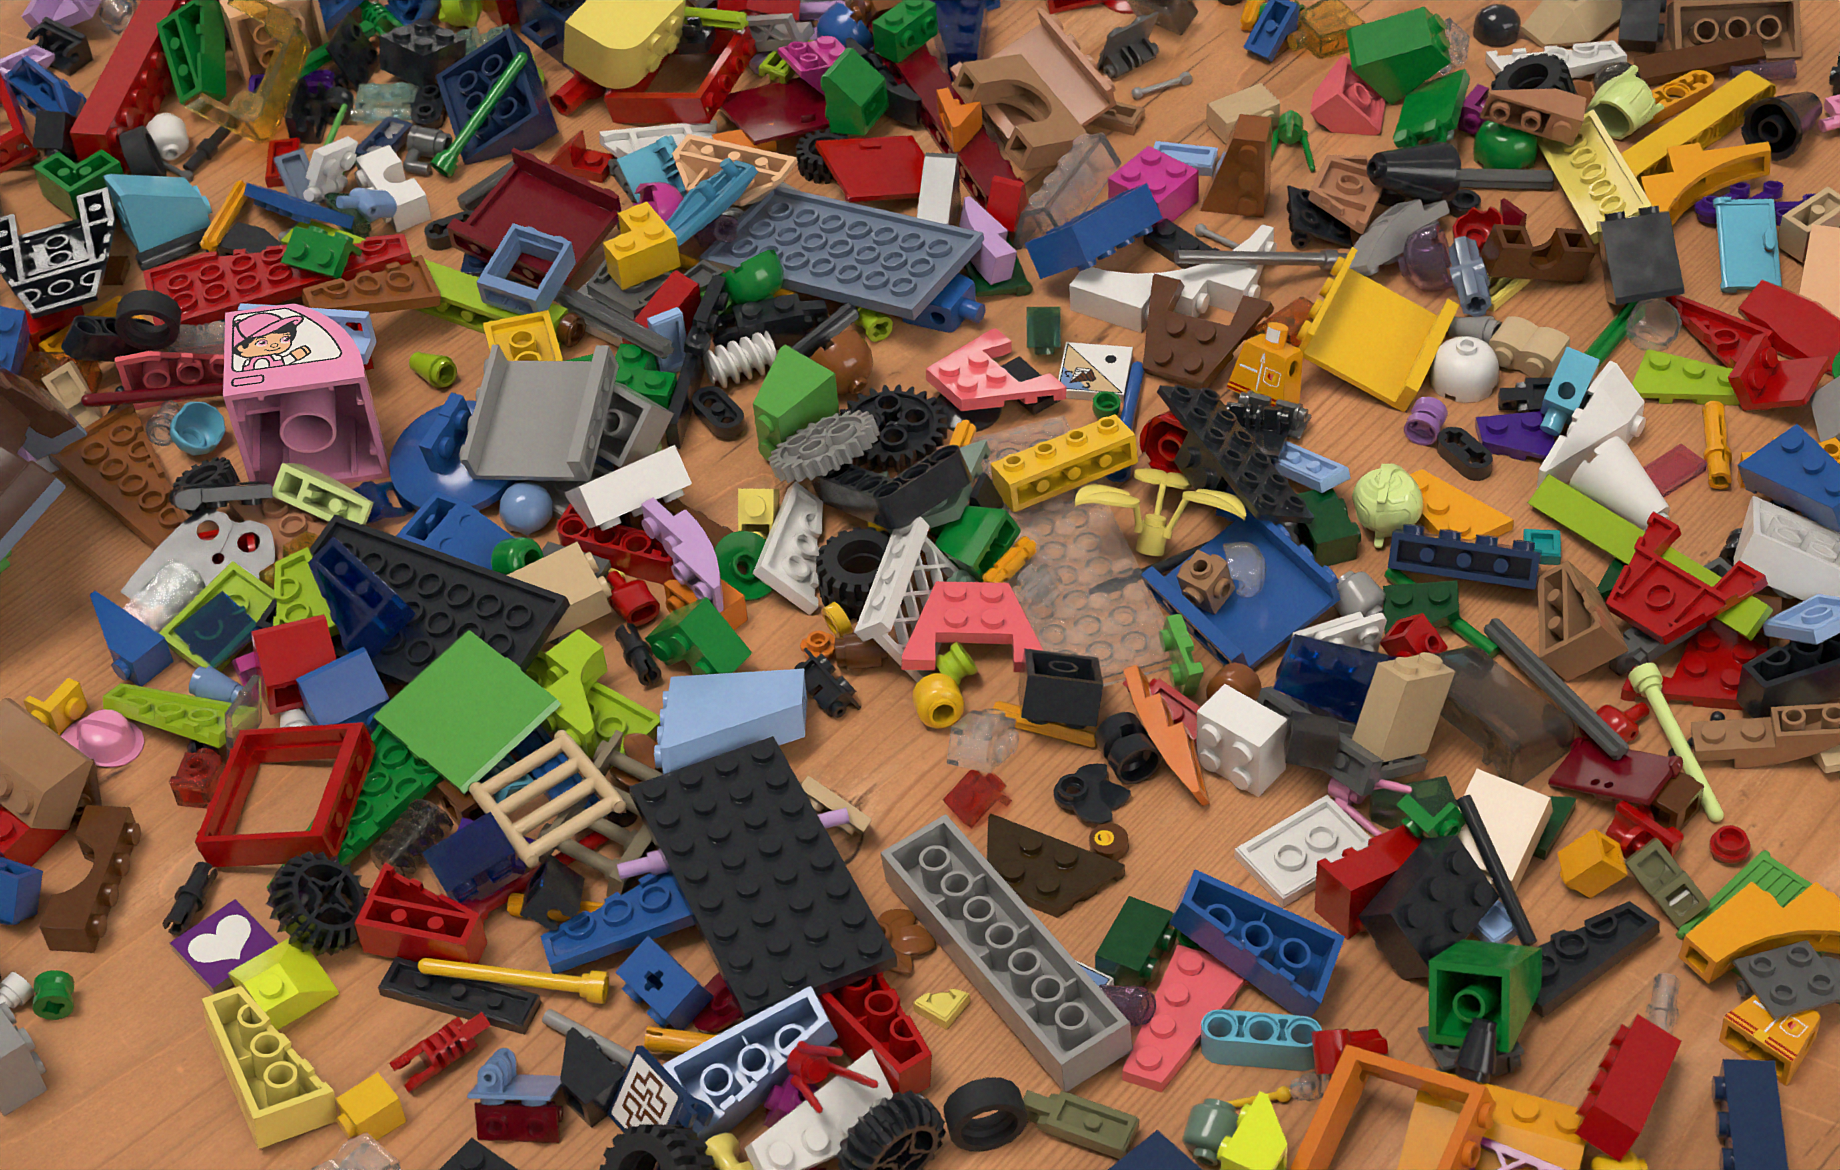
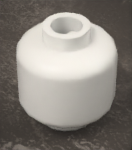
M161 113L156 115L146 126L159 150L161 158L174 160L187 151L189 139L186 125L181 118L169 113Z

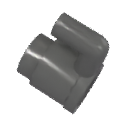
M418 125L412 126L407 138L408 153L403 163V169L409 173L429 176L431 173L430 163L418 162L419 157L434 158L437 153L448 150L453 143L451 134L444 133L438 129Z

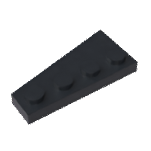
M1628 901L1584 920V927L1574 931L1563 929L1550 935L1551 941L1537 946L1542 948L1541 990L1531 1010L1542 1018L1547 1016L1660 933V921Z

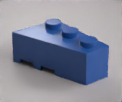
M1798 424L1737 465L1747 491L1754 494L1757 492L1772 498L1774 503L1782 507L1785 505L1800 511L1802 516L1840 533V464Z

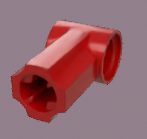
M574 69L575 75L550 96V101L559 114L567 117L587 99L593 100L603 96L606 92V87Z
M1335 1029L1311 1032L1315 1074H1333L1346 1044L1384 1056L1388 1054L1387 1039L1382 1037L1378 1029L1355 1031Z

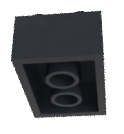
M1457 835L1426 838L1365 907L1358 918L1401 979L1429 977V960L1460 940L1466 939L1499 899V895Z

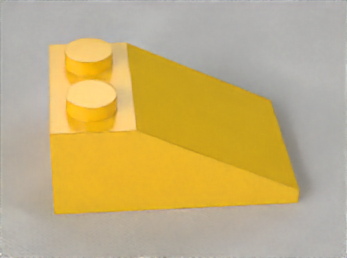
M549 310L483 323L489 354L492 345H499L507 361H563Z

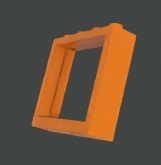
M1346 1044L1290 1170H1328L1370 1075L1465 1104L1436 1170H1469L1475 1167L1480 1157V1143L1486 1129H1491L1494 1124L1491 1117L1497 1105L1484 1085Z

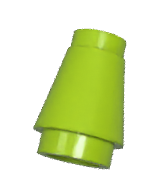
M415 352L410 357V369L436 388L447 387L456 379L457 367L448 356Z

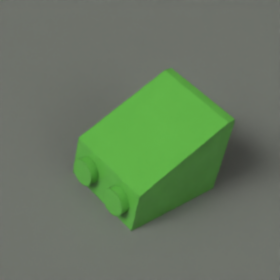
M787 345L780 348L753 402L758 450L766 460L769 461L768 458L772 456L771 451L778 449L776 445L786 442V437L796 435V430L806 429L809 423L816 424L823 417H831L835 413H838L840 416L835 373Z

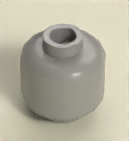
M1348 571L1338 579L1339 582L1336 585L1341 599L1333 607L1342 617L1356 612H1361L1364 618L1377 613H1384L1382 605L1386 594L1367 573Z

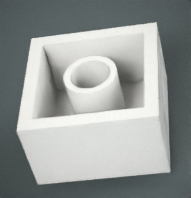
M1226 684L1197 711V755L1199 763L1206 770L1216 772L1231 781L1237 788L1247 790L1257 797L1286 770L1287 719Z

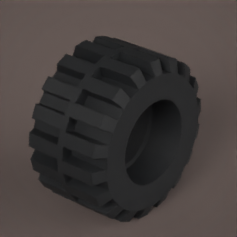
M1547 53L1532 54L1525 58L1514 60V63L1506 65L1503 71L1498 72L1495 80L1491 83V90L1559 89L1577 95L1566 62L1563 59H1559L1556 55L1548 56Z
M855 527L853 531L847 532L843 530L838 532L837 537L831 536L826 540L827 545L820 547L819 556H816V567L820 597L825 607L832 602H836L843 609L849 620L855 618L858 622L890 539L889 532L885 530L878 532L874 527H868L867 529Z
M639 1124L638 1126H630L624 1129V1134H617L612 1139L614 1147L606 1148L603 1154L606 1158V1163L600 1165L599 1170H654L657 1161L661 1170H711L710 1166L714 1165L712 1155H706L705 1153L708 1148L705 1141L696 1140L698 1134L692 1129H684V1126L677 1124Z

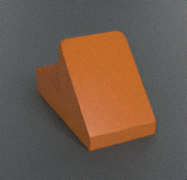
M948 87L936 90L938 116L953 151L959 152L982 127L981 102L977 101L960 105L958 98L953 99Z

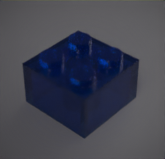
M491 811L422 852L424 865L441 893L455 901L457 900L458 903L466 899L471 900L479 894L477 888L491 880L493 884L504 880L513 873L511 867L516 865L515 850Z

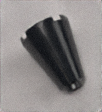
M1811 92L1768 97L1752 103L1743 115L1745 118L1744 126L1741 127V134L1745 144L1769 142L1771 161L1777 162L1790 157L1797 151L1820 118L1823 110L1822 103Z
M1438 141L1377 152L1367 164V175L1372 184L1413 200L1421 199V202L1424 204L1444 200L1448 204L1459 189L1460 181H1455L1456 170H1461V160L1458 151L1450 143Z

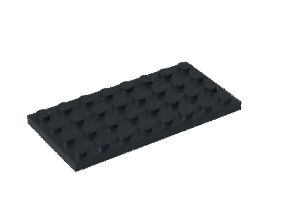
M335 514L310 548L345 630L331 637L336 658L338 659L364 647L379 678L403 687L408 685L468 630L477 635L504 658L507 657L516 663L525 673L570 606L567 597ZM275 598L255 624L258 630L273 626V619L276 616L277 608Z
M774 736L629 786L631 798L744 1021L809 986L813 988L817 996L897 967L895 952Z

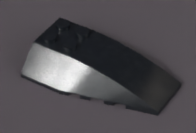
M107 187L76 196L81 218L22 234L14 214L0 218V275L33 319L99 300L116 227L110 193Z

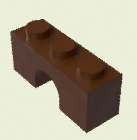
M1494 224L1481 251L1489 277L1574 282L1582 281L1596 254L1587 230L1556 228L1552 237L1547 242L1533 246L1525 226Z

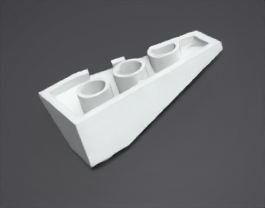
M1609 361L1587 390L1588 394L1592 396L1584 410L1576 408L1571 416L1572 421L1567 435H1560L1539 468L1537 489L1548 474L1563 483L1569 482L1579 465L1584 460L1590 463L1598 456L1594 450L1608 439L1618 436L1628 444L1634 436L1639 437L1646 424V418L1643 417L1645 401L1617 363Z

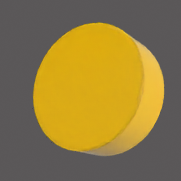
M832 602L822 609V616L828 628L837 638L844 637L843 634L853 633L850 620L836 602Z

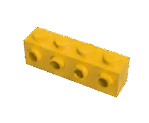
M1116 414L1103 417L1094 423L1070 430L1066 434L1040 442L1033 447L1007 455L1003 459L990 463L993 484L1002 497L1003 502L1013 513L1138 463L1136 436Z

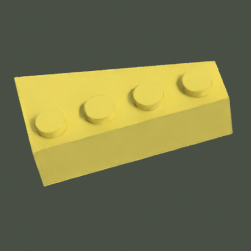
M242 986L202 998L206 1029L258 1149L337 1122L334 1090L316 1076L312 1065L305 1058L301 1059L292 1048L290 1040L283 1032L279 1033L272 1026L270 1018Z

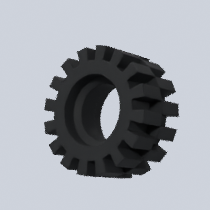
M820 129L816 130L815 135L809 132L805 134L806 139L801 137L799 144L796 145L798 171L809 182L814 178V183L820 184L821 180H825V184H831L830 179L835 180L816 149L815 143L821 140L848 139V135L831 133L830 129H825V133H821Z
M216 457L211 462L207 459L202 461V464L199 466L197 464L191 466L192 470L190 471L185 470L182 473L183 476L177 477L176 483H173V488H177V486L181 488V486L241 481L229 459L225 457L219 459ZM203 502L195 510L185 509L187 514L192 513L193 515L203 509L217 510L219 508H207L206 502Z

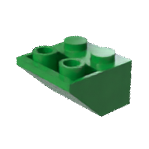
M846 48L821 78V89L825 92L826 99L825 116L829 120L831 133L866 135L889 107L885 78L853 48Z

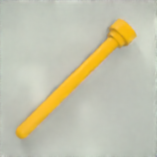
M423 958L418 963V969L423 974L580 993V997L587 998V1002L605 1004L609 990V972L591 970L590 974L583 973L582 977L431 958Z

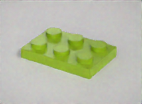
M232 561L159 634L165 637L168 647L194 667L202 666L207 668L212 666L221 672L252 641L251 631L258 630L255 624L274 599V590Z

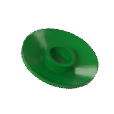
M736 531L723 537L714 548L720 578L745 596V600H757L773 590V588L764 584L753 574L766 539L753 532ZM737 565L744 566L746 575L738 571Z

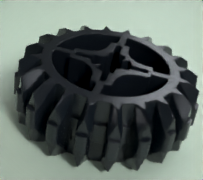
M310 851L302 854L300 857L295 856L289 859L275 873L274 880L270 883L267 890L271 895L268 897L266 905L274 909L269 919L279 921L280 925L277 932L286 931L290 935L288 944L296 941L300 942L302 952L313 948L316 956L324 954L326 951L332 956L340 950L349 949L356 940H359L354 923L367 899L365 897L368 895L370 888L359 884L362 875L354 876L350 872L351 864L344 866L339 864L338 855L331 857L329 860L324 851L315 854V856Z
M910 1090L904 1094L897 1092L891 1099L884 1097L879 1105L874 1108L869 1106V1111L863 1117H858V1122L854 1127L848 1128V1137L841 1140L839 1144L841 1149L836 1156L839 1160L838 1167L840 1170H924L927 1162L934 1160V1152L941 1148L943 1144L941 1139L946 1133L943 1128L945 1121L928 1098H924L921 1093L915 1094Z

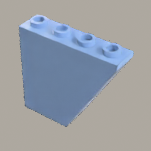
M804 669L671 677L669 691H663V709H660V726L657 727L658 745L654 747L656 768H662L663 774L772 736H774L778 745L805 737L807 692Z

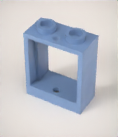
M513 223L477 280L482 302L520 315L548 310L576 263L572 242L561 236L548 235L539 232L535 228L523 227ZM521 252L554 262L538 289L505 279Z

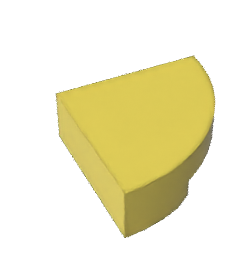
M950 989V992H940L932 995L929 992L914 1001V1012L947 1030L970 1003V994L958 989Z

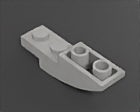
M1421 199L1398 203L1386 210L1370 224L1356 242L1354 248L1358 251L1349 268L1364 276H1369L1379 271V265H1388L1401 259L1400 254L1412 248L1409 239L1418 235V229L1425 230L1439 224L1438 219L1450 213L1446 200L1422 205Z

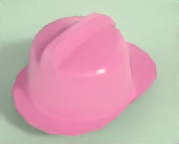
M108 709L95 711L69 726L61 735L62 738L87 757L94 759L95 765L101 767L115 768L126 765L137 758L144 746L142 731L135 724L128 722L121 713Z

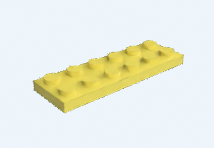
M1594 110L1584 114L1582 126L1572 146L1545 137H1537V144L1594 245L1599 243L1596 221L1605 220L1604 214L1625 211V217L1639 215L1638 208L1652 206Z

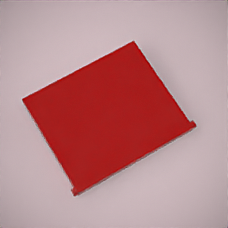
M912 135L816 141L815 147L845 194V201L863 202L919 198L925 154Z

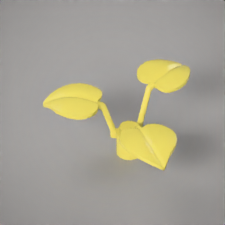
M1152 468L1136 469L1134 472L1136 479L1160 485L1154 514H1146L1145 520L1141 519L1140 500L1130 496L1128 491L1092 484L1082 487L1075 498V507L1086 503H1097L1133 508L1135 519L1134 532L1138 533L1136 551L1152 556L1164 555L1166 540L1171 539L1172 531L1189 501L1220 508L1235 514L1244 521L1246 518L1245 507L1239 497L1220 491L1197 489L1196 492H1183V499L1167 525V519L1161 516L1166 486L1189 489L1192 485L1184 474L1166 473L1163 470Z

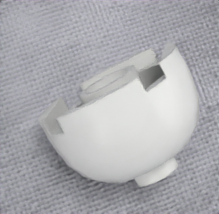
M1469 336L1455 337L1445 341L1439 347L1430 366L1429 379L1431 387L1438 395L1444 398L1445 393L1455 396V402L1459 403L1478 402L1488 398L1499 381V363L1494 350L1486 342Z

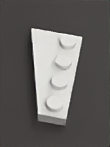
M1615 41L1574 44L1572 50H1566L1557 47V45L1545 46L1544 52L1526 53V48L1512 49V55L1498 56L1497 51H1486V63L1496 75L1498 72L1503 71L1506 65L1514 63V60L1541 53H1547L1548 56L1556 55L1559 59H1563L1568 66L1571 77L1575 79L1582 78L1588 74L1610 72L1615 68L1627 66V54Z
M872 1049L847 1069L878 1081V1087L874 1089L837 1075L814 1093L823 1107L822 1113H816L806 1100L745 1148L754 1170H806L837 1156L841 1149L839 1145L841 1140L848 1137L847 1130L855 1126L858 1122V1117H863L869 1111V1106L874 1108L879 1105L882 1098L891 1099L893 1096Z

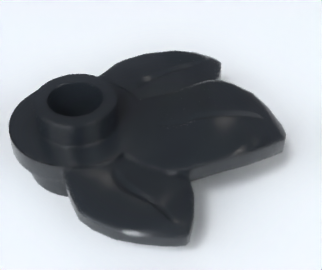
M1088 764L1080 767L1075 774H1067L1061 777L1054 787L1053 796L1055 802L1060 807L1074 810L1081 820L1094 824H1104L1112 821V811L1122 807L1128 801L1131 791L1106 780V764Z

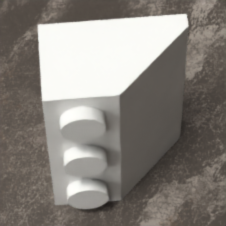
M673 445L569 490L565 494L589 529L599 525L601 530L604 531L620 524L619 516L631 511L633 517L642 514L641 504L652 497L656 500L663 497L665 503L685 495L682 488L692 483L677 448Z

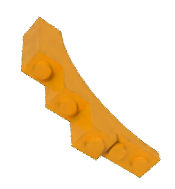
M1769 142L1702 151L1700 143L1667 147V173L1642 176L1641 188L1652 206L1659 205V211H1669L1673 226L1685 211L1703 197L1745 180L1769 176L1771 148Z
M1816 881L1783 908L1772 894L1763 891L1754 882H1750L1685 935L1678 957L1709 984L1732 968H1735L1732 963L1735 959L1805 940L1811 944L1816 952L1840 954V899L1836 894L1827 891Z

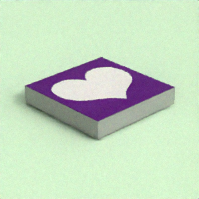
M236 899L170 942L173 952L213 994L223 992L234 984L228 972L279 944Z

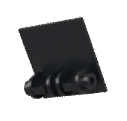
M347 12L325 49L342 72L334 79L335 87H343L347 90L354 89L357 95H361L380 63V55L352 14Z
M1288 185L1289 201L1286 208L1289 213V229L1292 232L1291 242L1299 249L1305 248L1314 236L1352 248L1349 226L1308 200L1309 190Z
M1227 402L1225 406L1236 415L1237 421L1244 430L1253 436L1254 442L1261 451L1269 456L1270 459H1278L1292 427L1290 411H1284V407L1265 406L1263 419V405H1258L1256 419H1254L1253 404H1248L1245 418V404Z

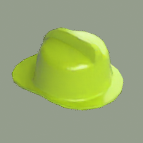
M441 0L439 20L441 22H449L454 27L468 26L470 29H476L477 21L482 12L481 1Z

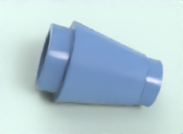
M212 666L207 668L198 667L189 683V693L195 695V697L242 705L247 695L246 687Z

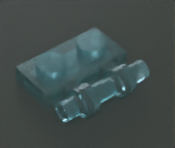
M403 82L397 84H360L355 99L356 109H351V120L363 121L364 124H374L375 121H383L387 116L400 120H412L411 112L420 87Z

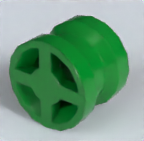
M58 970L45 971L39 974L34 979L33 986L36 994L32 1007L34 1013L48 1020L63 1019L69 1016L74 1008V999L71 996L75 987L73 977L66 972Z

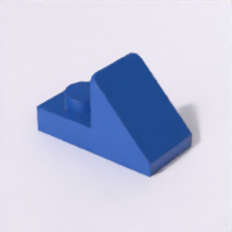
M1269 0L1243 48L1247 52L1272 62L1284 39L1295 43L1300 6L1290 0Z

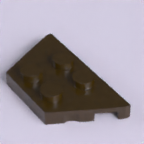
M990 814L988 817L987 861L1030 908L1058 918L1070 911L1076 903L1086 901L1096 895L1097 887L1112 878L1117 882L1125 875V864L997 815Z

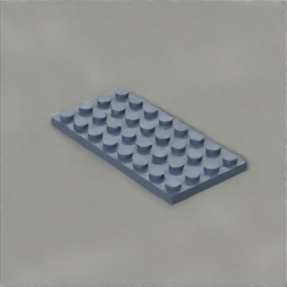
M778 186L763 200L753 203L699 257V260H704L725 272L731 269L734 273L733 270L739 267L740 263L764 251L774 249L784 269V282L781 288L841 303L849 302L854 306L915 320L981 249L982 241L985 239L983 232Z

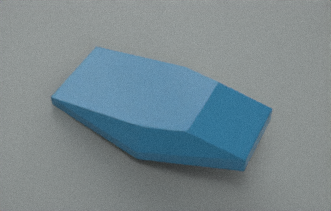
M726 158L720 163L721 171L707 180L701 181L688 192L673 215L666 222V225L676 235L678 247L725 212L743 194L758 173L753 165L738 160L733 162L730 158Z

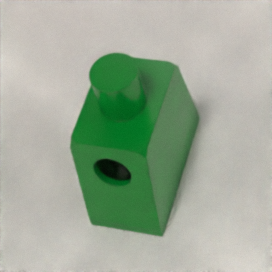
M966 506L960 519L931 528L930 536L936 541V547L959 570H965L976 581L983 582V575L991 567H994L993 565L1011 548L1021 529L1004 509Z

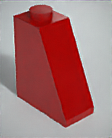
M675 270L669 275L634 321L649 329L647 318L678 307L683 314L686 335L688 336L694 315L701 302L699 284ZM622 337L623 344L636 345Z

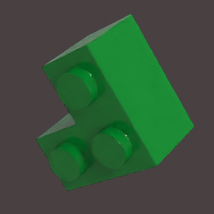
M102 149L78 164L57 152L33 166L42 195L74 219L81 218L76 196L106 188L107 185L103 177L105 175H124L121 163Z
M621 343L615 356L619 365L615 382L626 385L669 410L677 384L676 373L657 371L654 354L638 345Z
M707 597L672 611L645 637V640L651 646L653 654L659 660L669 666L685 659L690 665L693 675L733 673L752 654L751 650Z

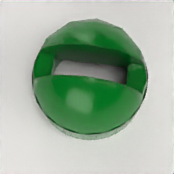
M1110 391L1097 393L1093 398L1092 405L1094 415L1098 419L1114 414L1118 415L1121 403L1120 398Z

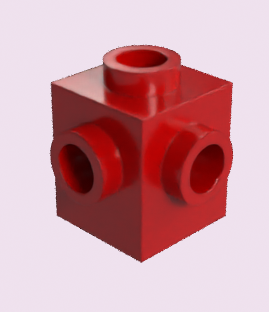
M1424 613L1397 620L1379 642L1391 660H1395L1397 657L1416 656L1423 652L1441 657L1448 648Z

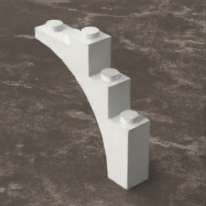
M1262 224L1249 239L1232 251L1276 252L1277 243L1274 242V228ZM1200 264L1187 269L1155 274L1182 281L1185 287L1173 312L1197 318L1200 313L1206 312L1209 305L1236 313L1243 295L1259 299L1261 287L1258 285V279L1264 265ZM1094 267L1080 271L1069 285L1070 310L1142 333L1148 322L1154 273H1123Z

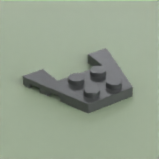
M605 259L586 284L588 295L634 320L671 273L666 272L622 291L609 275ZM702 260L683 275L698 283L701 293L706 291L713 275L720 276L724 271Z

